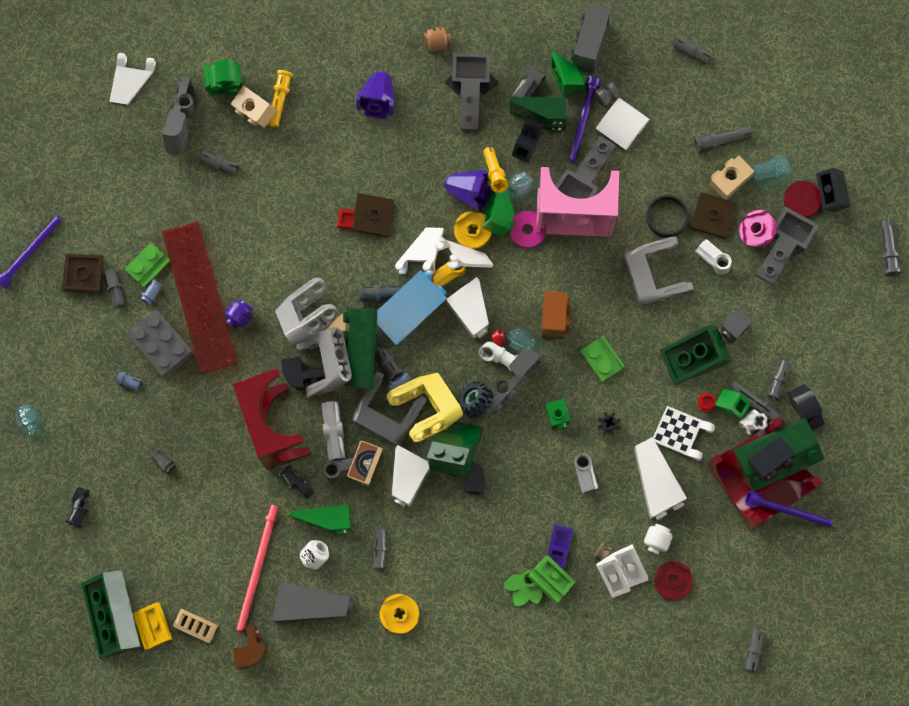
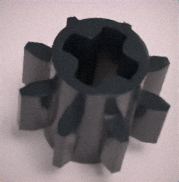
M604 412V418H598V421L602 424L597 429L604 431L603 436L606 433L614 436V430H620V427L616 424L621 419H616L614 417L615 413L608 415ZM611 420L613 426L607 428L605 422Z

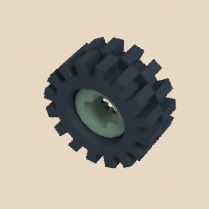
M473 381L471 385H466V389H462L463 393H459L458 396L460 398L457 399V402L467 416L477 418V416H482V412L485 414L487 408L490 409L491 405L489 404L493 403L492 398H494V395L482 382Z

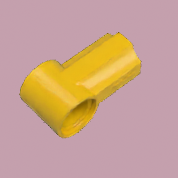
M445 264L431 275L434 278L432 282L436 287L438 285L443 287L455 278L463 276L466 272V266H463L460 270H454Z

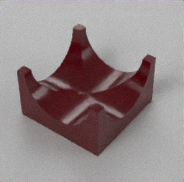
M278 368L232 384L257 456L266 470L311 455L308 446L293 448L304 443L301 434L293 436L281 435L268 427V412L272 403L277 397L288 391L285 383L268 387L275 379L281 377Z
M779 417L772 420L765 429L760 430L736 447L723 454H717L708 464L709 469L750 531L780 512L762 506L752 508L745 505V497L751 489L744 482L734 449L781 429L783 423ZM805 468L754 492L759 493L763 499L790 507L816 491L822 482L819 477L813 476Z

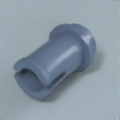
M152 280L145 293L141 294V300L148 305L154 303V298L162 288V284Z
M124 371L123 373L119 372L116 383H119V386L124 385L138 391L142 380L127 375Z
M404 372L394 381H389L387 387L391 391L411 381V378Z

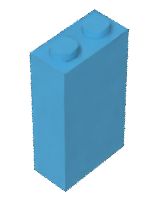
M420 270L377 310V325L396 345L447 299L445 296L447 292L440 285L437 287L432 282L434 278L427 271L423 273Z

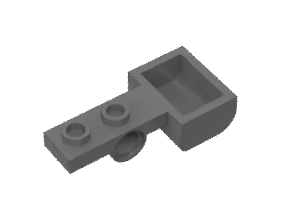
M453 53L452 81L461 82L460 129H478L480 82L490 83L491 54Z
M183 76L182 82L178 83L177 98L173 99V110L169 112L162 133L166 153H182L189 138L186 118L192 116L195 109L193 99L190 96L193 87L192 80L188 76Z
M599 136L577 171L573 173L566 169L555 187L564 195L576 199H586L597 195L599 188L593 185L592 182L598 177L599 170L602 171L616 145Z
M787 207L784 208L776 222L777 229L774 237L778 239L756 277L772 286L793 250L796 248L804 252L819 226Z
M525 349L510 363L509 368L515 375L510 381L499 379L494 383V392L497 395L493 398V403L489 404L491 405L490 409H486L487 414L491 416L493 414L497 415L502 410V404L506 399L509 401L515 396L517 387L544 361L538 353L531 349ZM502 383H507L508 390L505 393H500L499 386Z

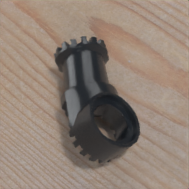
M291 465L286 466L285 470L282 469L278 473V478L283 479L288 485L289 491L297 487L301 493L304 492L303 496L306 499L315 493L305 480L295 474Z
M81 487L76 489L72 498L73 509L69 519H66V523L82 528V520L89 511L83 508L86 503L84 498H88L89 490Z

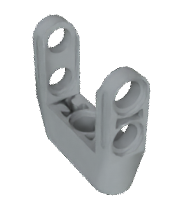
M669 237L645 244L624 253V260L630 278L633 279L634 283L632 285L639 305L665 301V298L672 299L684 295L683 293L687 292L689 294L694 291L692 282H681L656 290L646 259L651 257V254L677 247L679 245L677 237Z
M321 278L311 279L289 295L275 310L283 332L292 345L312 338L338 318V311L332 304L322 305L303 319L300 311L323 296L326 291V284ZM316 284L322 285L321 289L313 290ZM306 295L307 298L304 301L300 302L297 300L299 296ZM326 311H334L331 316H324ZM312 321L318 322L315 327H309L308 325Z
M334 327L322 330L312 338L296 344L297 350H313L320 347L326 379L307 386V398H313L312 396L318 394L322 396L341 388L351 379L352 374L344 335L339 328Z

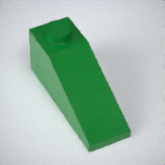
M508 187L505 191L499 193L494 192L491 188L482 228L503 237L514 226V211Z
M348 505L290 511L292 518L332 533L336 532V535L348 534L347 531L352 530Z

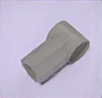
M580 453L575 457L573 464L576 469L581 492L586 493L597 490L598 485L592 467V459L588 454ZM585 458L588 462L587 467H580L577 464V460Z

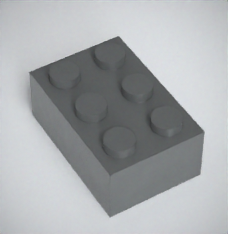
M589 3L588 9H584L581 26L578 27L576 43H573L570 59L578 69L594 73L608 29L611 9Z
M157 309L127 332L131 340L166 380L195 356L189 346Z

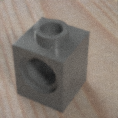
M737 309L722 325L720 330L723 331L722 335L730 341L732 339L735 342L750 327L752 321Z

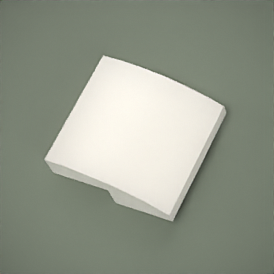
M618 98L596 129L627 150L650 119L621 98Z
M633 545L611 554L597 564V568L612 598L629 592L632 586L648 581V575Z

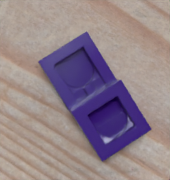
M554 524L547 555L564 569L573 528Z

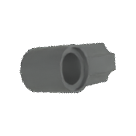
M529 66L512 97H531L535 90L540 88L539 85L544 82L546 75Z
M354 458L327 462L323 467L325 478L329 481H335L339 478L348 477L347 475ZM330 467H335L338 470L333 476L328 475L326 472Z

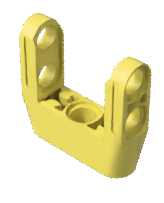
M439 373L417 377L392 389L386 395L390 405L399 406L425 393L436 410L437 414L415 424L411 429L409 435L414 442L422 441L448 428L463 416L460 405Z

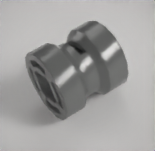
M611 81L605 84V88H599L594 91L596 98L603 107L607 106L611 100L620 98L618 89Z

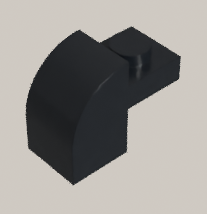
M527 115L511 156L529 163L542 135L545 122Z
M300 357L281 359L283 375L291 387L297 390H305V383L308 382V385H312L323 380L321 369L303 371Z
M805 384L787 392L793 409L800 415L801 419L805 418L812 431L825 425L821 414L823 412L813 392Z
M473 461L468 476L465 479L464 492L484 495L485 474L482 467Z

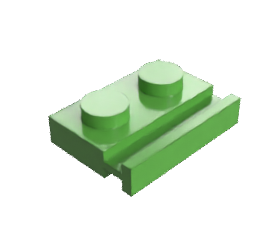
M150 243L125 268V271L146 288L171 263V260Z
M601 336V338L580 350V353L602 383L625 368V365L604 336Z
M548 555L544 556L532 573L527 576L554 603H559L560 599L575 583Z

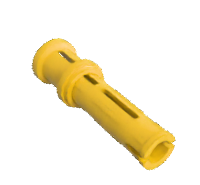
M284 70L277 71L278 78L276 85L273 86L275 94L272 103L277 112L267 124L276 128L279 127L285 97L290 92V79L293 78L291 72Z
M489 147L484 149L483 154L489 169L488 178L492 182L491 188L494 192H503L508 187V182L504 178L505 172L499 166L495 149L491 147L490 152Z

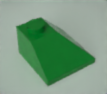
M552 51L550 66L562 97L584 91V84H586L584 74H580L576 66L557 52Z

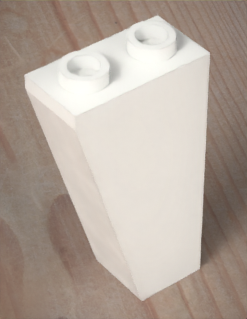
M653 437L635 446L634 451L648 513L651 519L656 517L659 520L667 515L666 511L672 508L675 511L683 507V502L687 498Z

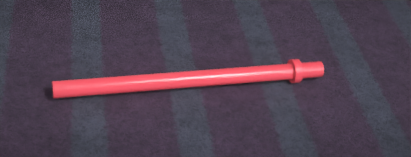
M271 505L269 514L265 518L267 520L236 629L244 632L273 525L274 522H277L278 506Z

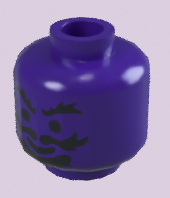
M243 300L233 301L225 311V316L228 318L226 322L234 328L236 326L244 328L253 317V308Z

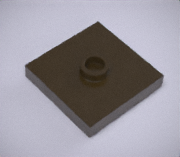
M701 192L690 229L726 239L737 203Z
M358 193L351 231L389 237L395 200Z
M66 253L62 291L101 293L104 256Z

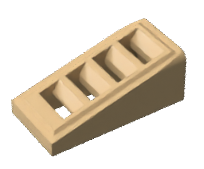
M180 609L173 627L207 643H211L218 625ZM186 615L188 616V618L185 622L184 627H182L181 623ZM192 619H195L192 629L189 630ZM202 622L203 625L199 633H195L199 623ZM207 625L211 626L206 637H204L203 633Z

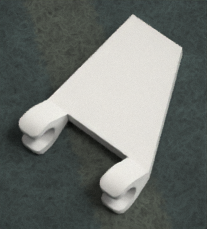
M119 53L110 102L128 105L153 74L156 61L153 58H147L145 70L125 67L127 56Z
M425 228L396 263V269L399 270V274L407 273L408 261L425 262L423 270L427 271L430 275L434 274L435 261L439 251L434 247V243H440L436 238L438 236L443 237V228Z
M442 236L436 238L440 242L438 244L434 243V247L437 250L449 248L453 254L450 256L453 262H447L450 269H456L461 266L493 267V263L485 253L448 241Z

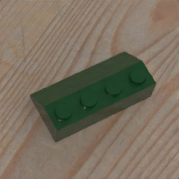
M347 307L346 312L344 311L343 323H346L343 335L352 374L351 379L344 384L345 386L373 388L378 311L370 308Z
M805 418L734 449L744 482L753 492L824 460L819 442ZM781 436L795 453L794 463L785 470L782 468L778 471V475L771 481L766 480L762 483L747 465L748 458Z
M122 570L101 573L81 583L99 659L140 647L139 636L136 631L135 619L132 614L130 598L127 594Z

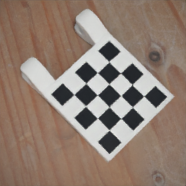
M667 406L653 439L655 443L696 461H701L703 453L691 449L699 429L712 434L715 425Z

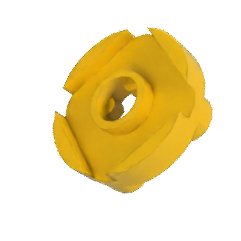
M469 211L457 219L454 235L460 245L471 249H479L489 242L492 233L482 228L485 215ZM469 227H477L476 234H469Z
M395 594L384 601L380 610V619L383 626L391 633L405 634L417 625L419 608L412 598L403 594ZM397 609L405 611L403 619L394 617Z

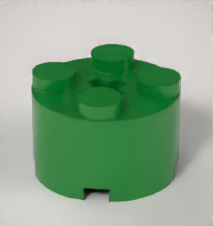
M224 59L213 61V65L209 67L208 64L203 66L205 90L210 97L219 96L222 93H227L229 96L238 94V90L243 86L239 62L234 64V60Z

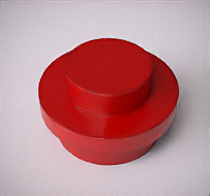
M496 329L495 332H492L493 343L501 348L504 347V343H507L505 332H502L501 329Z
M705 393L698 398L697 405L701 411L709 413L716 408L715 403L717 400L712 394Z

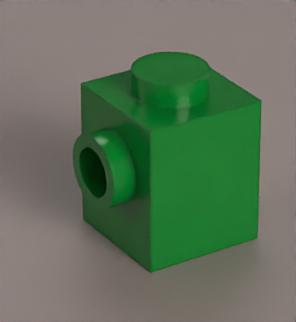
M724 388L715 405L726 415L742 419L751 402L741 393Z
M564 399L545 404L551 429L556 428L558 431L567 428V425L570 424V417Z

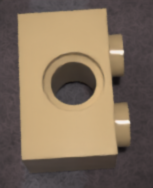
M245 86L241 88L231 102V105L236 108L234 112L243 118L245 115L248 116L249 119L247 121L255 127L259 124L265 128L277 112V109Z
M740 156L728 160L721 172L717 170L711 176L710 186L723 199L727 200L753 177L755 172ZM732 174L735 176V179L729 180L726 175Z

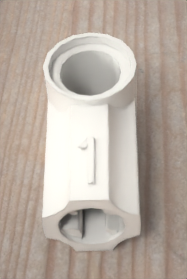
M707 239L695 251L697 255L714 268L716 273L724 275L729 272L732 262L731 257L726 253H722ZM724 261L727 263V266L720 267L717 263Z
M753 409L739 422V425L742 428L744 427L747 430L746 432L751 435L755 430L765 429L768 426V418L764 413L759 414Z

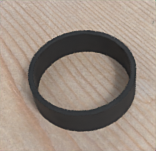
M662 195L650 203L646 214V221L653 233L660 237L669 238L677 236L685 229L689 213L687 206L680 198L673 195ZM661 200L677 202L685 212L686 220L684 225L672 233L657 230L649 219L651 207Z

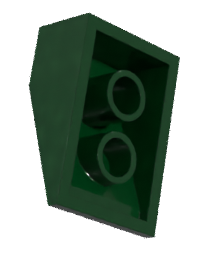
M510 97V113L524 120L528 115L545 122L543 129L552 133H561L566 131L567 97Z
M708 325L660 350L674 385L711 372L732 362L718 327Z
M454 422L448 428L440 431L433 440L427 455L430 470L467 477L484 427Z

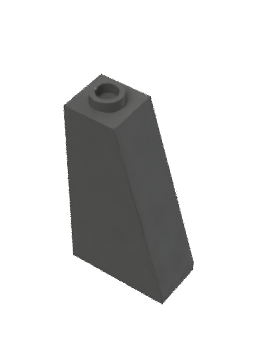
M281 581L272 620L274 622L347 618L348 613H352L354 602H351L352 598L350 596Z

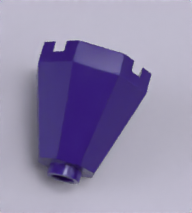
M378 71L373 73L358 93L356 108L358 111L364 110V115L385 119L388 114L393 116L395 106L392 79L387 72Z
M480 170L452 173L446 178L444 187L448 194L472 210L481 212V207H486L491 192V186H488V182H491L488 178L489 172Z

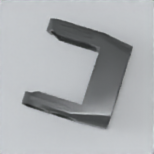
M378 371L373 377V388L366 389L351 421L372 434H378V437L396 447L397 445L401 446L414 427L413 423H416L421 415L423 406L427 405L428 399L421 395L419 399L415 400L401 425L370 408L371 401L385 378V375Z

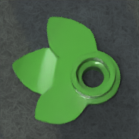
M527 570L522 575H512L504 584L506 590L514 591L513 601L517 607L526 604L529 600L538 604L542 598V590L535 583L529 584L526 582L527 576L533 570Z

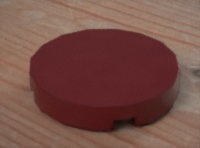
M796 181L785 191L783 198L784 206L805 218L813 216L821 206L819 189L811 182Z
M677 561L666 562L655 572L654 587L664 599L671 601L680 600L686 597L692 589L693 577L691 571L683 563Z

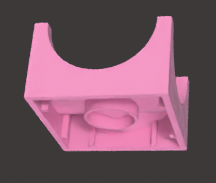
M541 167L540 188H538L536 233H540V229L544 228L546 224V234L612 237L618 217L619 171H611L607 186L599 194L586 199H576L561 193L551 180L549 167Z

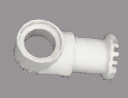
M491 341L484 343L479 349V355L483 360L500 362L507 366L510 371H512L509 368L510 363L518 356L512 355L505 351L504 347L501 348L493 342L491 343ZM484 349H491L493 355H488Z

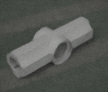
M338 401L325 402L322 404L323 432L325 441H327L329 461H340L346 459L343 441V438H345L343 423L340 419Z

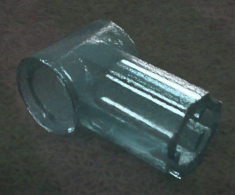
M786 154L775 156L770 161L751 167L755 171L753 176L756 182L773 177L781 178L782 175L788 176L792 173Z

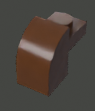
M255 625L246 626L249 646L233 648L237 669L256 666L265 657L267 645L265 643L258 644V641H261L260 629H256Z

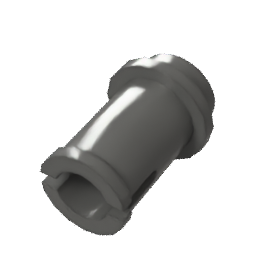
M157 450L151 457V460L162 468L163 473L169 474L176 467L174 461H170L160 450Z

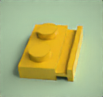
M160 602L132 613L144 650L172 640Z

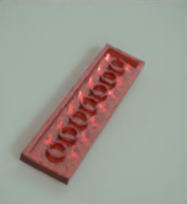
M196 221L162 231L200 373L203 374L238 364L199 222Z

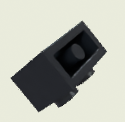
M831 168L816 173L823 210L837 212L851 207L844 171Z
M779 436L749 457L747 465L763 483L766 480L771 481L778 475L777 472L782 468L784 470L789 468L794 463L795 453Z

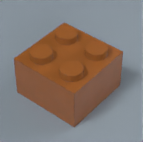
M544 291L541 338L564 339L565 333L569 334L570 318L566 317V315H570L571 299H567V293Z

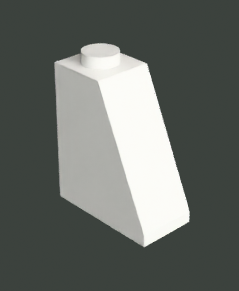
M476 277L446 299L447 305L473 339L477 336L478 338L483 337L487 334V329L489 328L480 282Z
M398 445L395 451L392 497L395 499L394 502L402 507L405 505L410 507L430 468L428 461Z

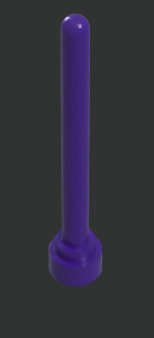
M588 76L586 79L587 93L569 156L571 163H574L577 159L594 91L600 88L601 80L597 77Z
M56 216L6 272L0 274V285L6 289L11 284V277L59 225L62 220L60 216Z
M751 490L745 497V505L752 508L762 506L827 527L833 525L831 519L763 499L759 493Z

